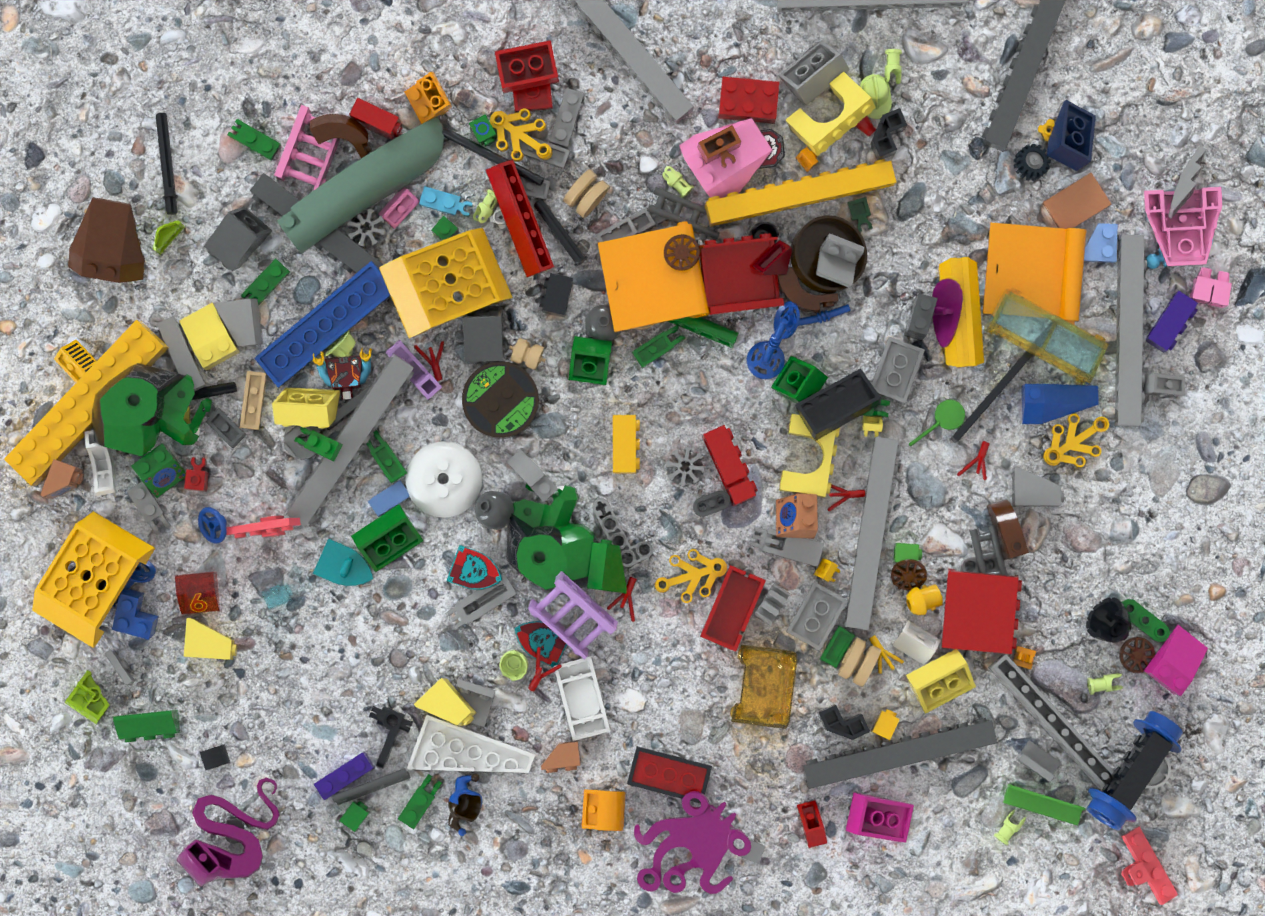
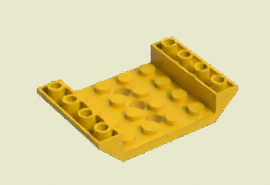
M483 228L468 230L400 256L379 267L409 339L446 322L513 298ZM438 257H444L447 260V265L440 266L437 261ZM448 274L452 275L455 279L454 284H448L445 281V276ZM454 292L462 295L461 302H456L453 299Z
M93 511L75 524L34 591L32 611L92 648H95L104 633L99 627L139 562L146 565L155 548ZM75 562L76 568L74 571L69 572V564ZM87 571H90V572H91V577H90V579L87 580V581H84V579H83L84 573L87 572ZM105 580L106 587L103 590H99V583Z

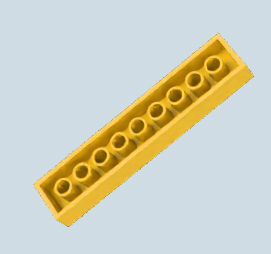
M135 320L4 460L31 486H38L47 477L53 459L62 461L85 437V431H90L93 428L92 408L95 394L111 379L136 363L152 366L169 347L142 321Z

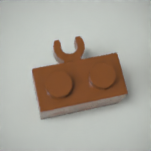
M733 125L698 142L697 148L706 164L721 157V166L726 168L725 159H730L733 164L736 162L734 155L729 152L739 148L741 140Z

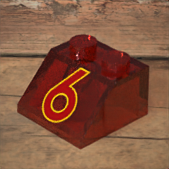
M217 572L175 575L176 596L181 614L220 611Z

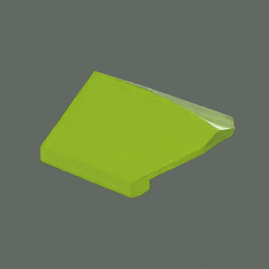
M177 220L158 227L153 250L161 255L185 226Z

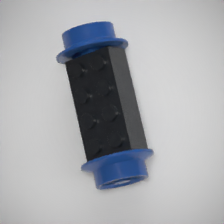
M1150 711L1144 720L1135 719L1133 721L1134 726L1142 735L1139 734L1133 741L1134 747L1124 755L1122 759L1124 762L1121 767L1118 766L1114 770L1111 782L1106 783L1102 791L1094 788L1088 790L1092 800L1086 808L1087 811L1097 820L1115 830H1121L1126 821L1135 822L1137 820L1130 810L1143 793L1168 752L1180 753L1182 751L1181 746L1178 744V740L1183 734L1182 729L1173 721L1157 712Z

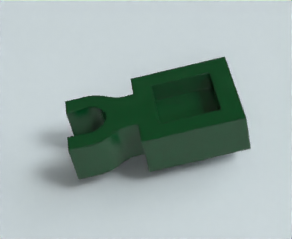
M866 197L847 202L852 221L857 220L858 222L857 229L859 232H862V224H866L868 230H872V224L867 219V217L871 216Z

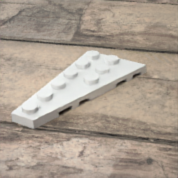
M426 715L406 770L529 773L536 754Z

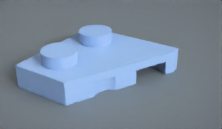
M1097 224L1086 244L1084 262H1117L1118 224Z

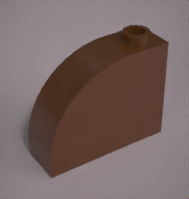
M1006 499L986 505L992 525H996L1004 560L1029 553L1020 523L1010 502Z

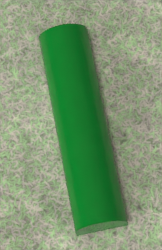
M686 317L667 321L730 348H733L739 334L737 331L703 317Z

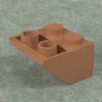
M578 741L559 743L541 765V770H546V773L558 772V768L565 767V771L577 770V766L581 765Z

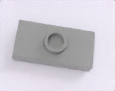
M114 649L107 651L105 656L124 684H133L135 679L128 670L130 666L124 658L121 660Z

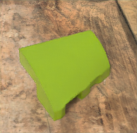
M87 670L64 703L97 725L110 705L101 694L100 687L93 680L92 673Z

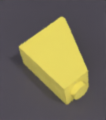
M187 618L184 657L233 660V656L237 654V644H234L233 639L194 618Z
M446 678L438 680L414 703L417 708L459 726L470 724L474 720L473 716L476 714V711Z

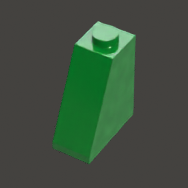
M601 539V543L593 542L587 588L627 593L620 546L613 545L611 540Z

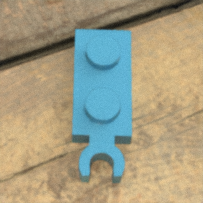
M424 186L419 202L420 206L456 216L457 211H460L463 216L469 217L470 213L465 212L464 208L466 206L473 207V204L469 201L461 203L460 196Z

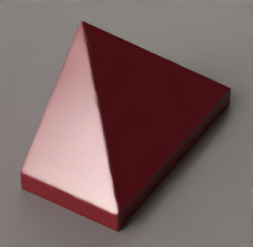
M779 240L753 267L764 275H786L792 248Z

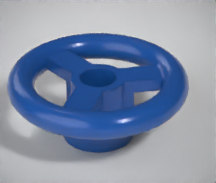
M212 507L203 508L198 515V525L201 533L209 542L221 543L227 534V521L225 517ZM206 513H211L214 516L209 518ZM204 522L207 524L210 534L207 532ZM221 530V534L217 538L216 532Z

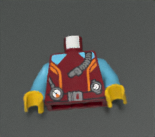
M361 348L360 355L325 358V361L322 351H320L321 358L319 359L315 358L313 353V362L317 366L320 377L333 390H341L342 400H351L353 398V389L361 388V384L366 382L371 373V348L369 349V354H365L363 348Z

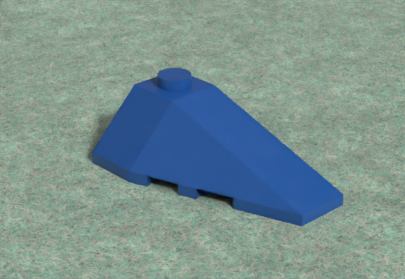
M1024 384L1021 386L1022 424H1043L1099 405L1098 386Z

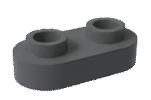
M716 491L700 497L694 502L693 510L700 517L719 512L729 506L730 496L725 491ZM722 497L724 503L718 504L717 498ZM705 504L706 510L701 511L699 505Z

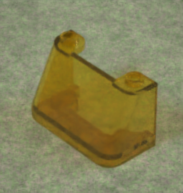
M741 645L738 651V659L741 664L745 665L740 703H736L730 711L731 722L786 729L791 715L797 668L796 652Z

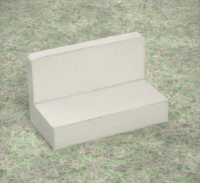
M908 620L893 646L921 664L926 665L936 652L941 640Z

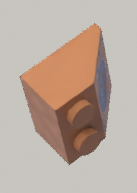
M53 459L40 496L54 499L77 488L84 478L83 469Z
M795 494L777 499L776 537L814 539L818 531L817 494Z

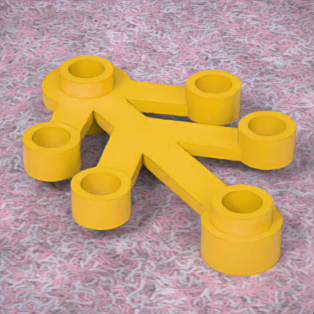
M526 108L521 109L519 113L507 115L503 111H496L491 115L490 123L497 130L498 136L496 146L501 152H505L508 149L509 144L505 140V130H507L511 134L513 147L511 157L515 162L522 161L524 157L521 152L519 139L535 149L540 159L548 160L553 154L551 147L546 143L540 144L525 134L526 132L536 130L541 132L545 130L546 123L543 119H536L534 123L514 126L510 123L518 120H530L531 113ZM524 112L528 113L527 117H522V114ZM498 117H501V118H502L501 122H498V123H497V122H496V119H497ZM542 122L543 126L538 128L537 124ZM501 143H505V147L500 148L499 146ZM542 148H547L545 153L540 152ZM516 153H520L519 158H514Z
M1075 413L1069 415L1067 418L1069 426L1066 442L1061 447H1059L1060 436L1064 432V427L1061 424L1054 425L1052 427L1053 438L1051 447L1045 450L1043 454L1044 461L1050 466H1056L1060 462H1064L1081 468L1086 463L1083 456L1072 457L1064 455V453L1073 450L1088 453L1092 457H1098L1101 454L1099 446H1088L1079 443L1096 432L1106 431L1109 428V421L1105 417L1096 418L1091 427L1075 437L1080 417ZM1072 416L1077 418L1076 423L1071 422L1070 418ZM1099 421L1103 423V428H1098L1097 423ZM1055 427L1061 428L1059 434L1055 432ZM1093 448L1098 449L1097 455L1092 453ZM1051 453L1056 455L1055 460L1050 459ZM1078 458L1082 459V465L1076 463Z
M691 549L687 554L688 558L691 561L697 560L707 566L698 569L681 560L678 555H672L669 559L670 565L678 566L689 573L670 579L660 577L655 582V589L660 593H664L669 590L670 586L691 580L686 591L681 595L682 602L689 603L692 601V594L701 577L709 574L705 585L699 590V594L702 597H708L715 579L723 576L727 571V564L723 559L714 558L710 560L699 554L696 549ZM692 551L697 553V557L694 559L690 557V552ZM673 557L678 558L679 562L677 564L671 562ZM715 564L721 565L720 571L714 570ZM661 581L666 583V587L663 589L659 587V582ZM703 588L708 589L709 593L707 595L701 593ZM684 594L690 595L689 601L683 600Z

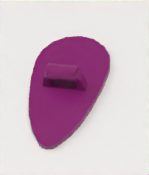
M948 278L938 282L932 294V297L938 298L933 313V324L941 347L949 346L956 333L963 302V293L960 285L955 280Z

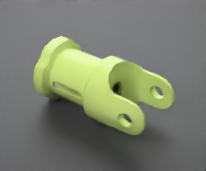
M900 49L885 50V54H887L885 82H889L890 72L896 75V84H900L902 71L900 55L902 51Z
M667 166L662 174L663 178L671 188L673 187L681 195L680 197L685 198L693 190L694 186L689 185L682 178L683 175L672 167Z
M490 189L487 190L488 194L482 203L479 202L473 214V219L480 223H485L494 213L493 209L498 203L494 191Z
M1114 673L1103 675L1101 678H1088L1087 686L1090 695L1100 691L1111 692L1123 689L1121 685L1112 686V680L1121 677L1122 674Z
M1015 809L1004 820V825L999 832L993 835L1007 846L1009 845L1008 841L1015 832L1019 831L1026 820V817H1024L1017 825L1011 823L1010 818L1015 813Z

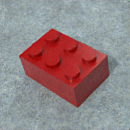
M551 40L494 51L503 93L559 82Z
M723 76L718 119L744 121L752 118L754 122L775 124L779 82Z

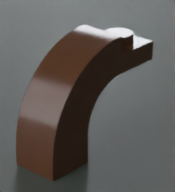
M326 114L310 120V131L318 144L330 139L341 138L349 141L355 147L360 158L372 152L368 142V131L357 120L342 114Z
M788 267L786 275H778L781 293L787 301L796 303L799 310L819 313L820 305H823V308L834 307V304H837L839 301L838 293L812 295L804 291L799 284L793 267Z

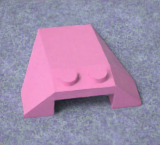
M752 118L695 134L679 145L685 161L709 197L719 196L720 198L727 197V194L732 192L740 194L753 174L773 151ZM733 125L741 140L740 147L729 152L734 155L736 162L733 164L730 159H725L727 167L723 168L721 166V157L706 164L697 148L698 142Z
M1207 187L1194 190L1192 196L1172 219L1168 217L1175 191H1144L1145 212L1167 267L1207 264L1213 242L1212 239L1222 209L1221 187Z

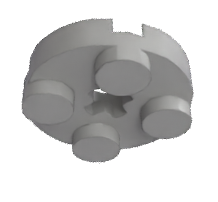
M289 426L284 435L286 451L292 457L300 460L310 459L317 455L294 441L296 437L307 436L309 438L310 435L302 433L300 426ZM316 426L306 427L310 431L314 430L321 434Z

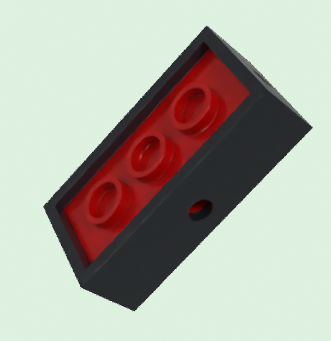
M636 746L627 785L681 799L692 791H698L705 795L712 765ZM692 798L690 800L692 802L701 804V802L697 798Z

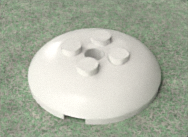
M441 441L429 444L420 449L408 465L406 474L408 494L413 503L428 515L438 518L460 515L475 503L482 487L480 465L468 449L457 443ZM440 475H448L449 480L446 484L439 483Z

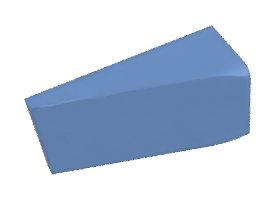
M401 480L368 500V503L377 516L380 517L410 496Z

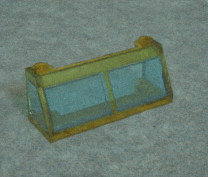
M1011 288V290L1006 289L983 330L990 334H999V338H1003L1069 374L1068 376L1075 377V381L1082 385L1090 384L1109 345L1105 342L1106 339L1098 334L1093 336L1024 298L1019 290Z

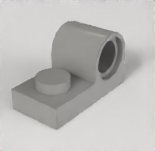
M1158 373L1145 374L1144 393L1146 395L1185 396V376Z

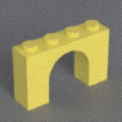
M842 72L829 83L834 95L844 103V109L839 117L827 123H819L812 120L799 108L786 119L790 130L817 156L825 152L836 140L841 139L847 131L855 127L859 121L871 114L876 108L872 98L845 72Z
M791 414L788 434L814 440L800 415ZM840 427L816 440L823 453L820 467L808 474L782 471L779 491L796 494H817V497L825 498L826 494L830 493L831 483L828 482L829 475H833L834 464H831L832 456H836L837 445H834L835 437L839 436Z

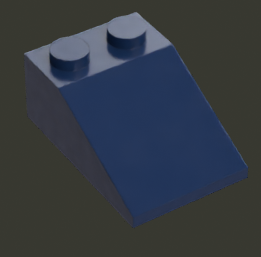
M1065 100L1048 140L1047 156L1075 171L1090 163L1096 115Z

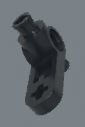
M373 706L371 711L376 712V714L370 712L369 718L376 719V724L390 730L376 764L377 767L384 769L399 731L403 730L409 733L411 728L406 725L411 727L413 721L404 719L405 714L385 706L382 709ZM392 714L398 718L395 726L388 723V717Z

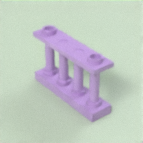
M561 571L556 576L554 582L556 587L539 604L532 599L528 609L533 617L539 618L568 644L574 654L586 659L589 651L587 646L603 631H607L611 635L616 630L618 622ZM560 593H565L570 600L552 616L545 608ZM575 605L581 607L584 613L567 629L558 622ZM589 618H593L598 623V626L582 641H579L573 633Z

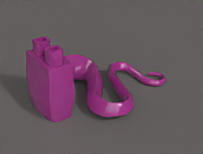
M266 777L259 780L257 784L258 795L273 814L272 819L267 823L255 820L224 798L214 795L198 798L192 812L197 826L207 833L240 842L244 847L243 853L234 854L197 839L186 845L179 854L177 862L200 887L215 879L249 877L260 869L263 858L259 839L252 832L231 824L208 819L204 813L205 807L208 805L219 806L252 827L268 830L276 825L280 814L278 808L264 794L262 786L265 782L272 783L274 791L271 794L273 795L277 789V784L274 780Z

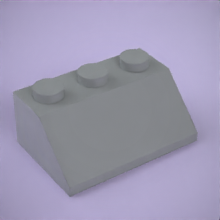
M821 40L778 76L798 100L808 105L830 87L829 83L842 72L847 73L850 69L841 53Z

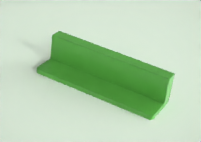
M1010 784L1007 785L1002 802L1077 826L1082 810L1085 811L1086 809Z

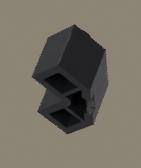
M900 108L883 114L870 143L877 160L885 159L895 155L897 152L891 135L899 133L907 127Z
M836 704L817 712L824 729L851 740L870 732L862 714L844 721Z

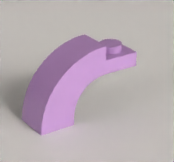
M400 339L385 352L389 357L393 353L414 367L412 370L414 374L410 381L427 399H430L442 388Z

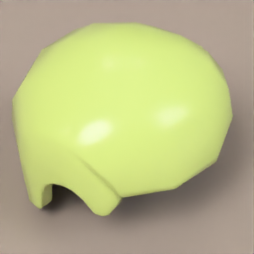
M510 650L500 658L499 667L503 676L511 679V681H516L524 677L528 671L529 664L528 659L523 653Z

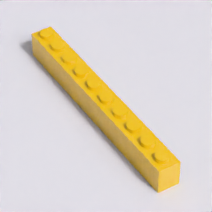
M881 159L875 161L873 165L867 166V163L856 165L855 169L849 170L848 167L838 169L837 173L831 174L830 171L820 173L818 177L812 178V175L802 177L800 181L796 182L791 179L783 181L782 185L778 186L768 184L764 186V189L760 190L750 188L745 190L746 193L742 194L732 192L724 198L719 196L708 198L709 201L705 203L709 226H717L892 187L896 184L892 162Z

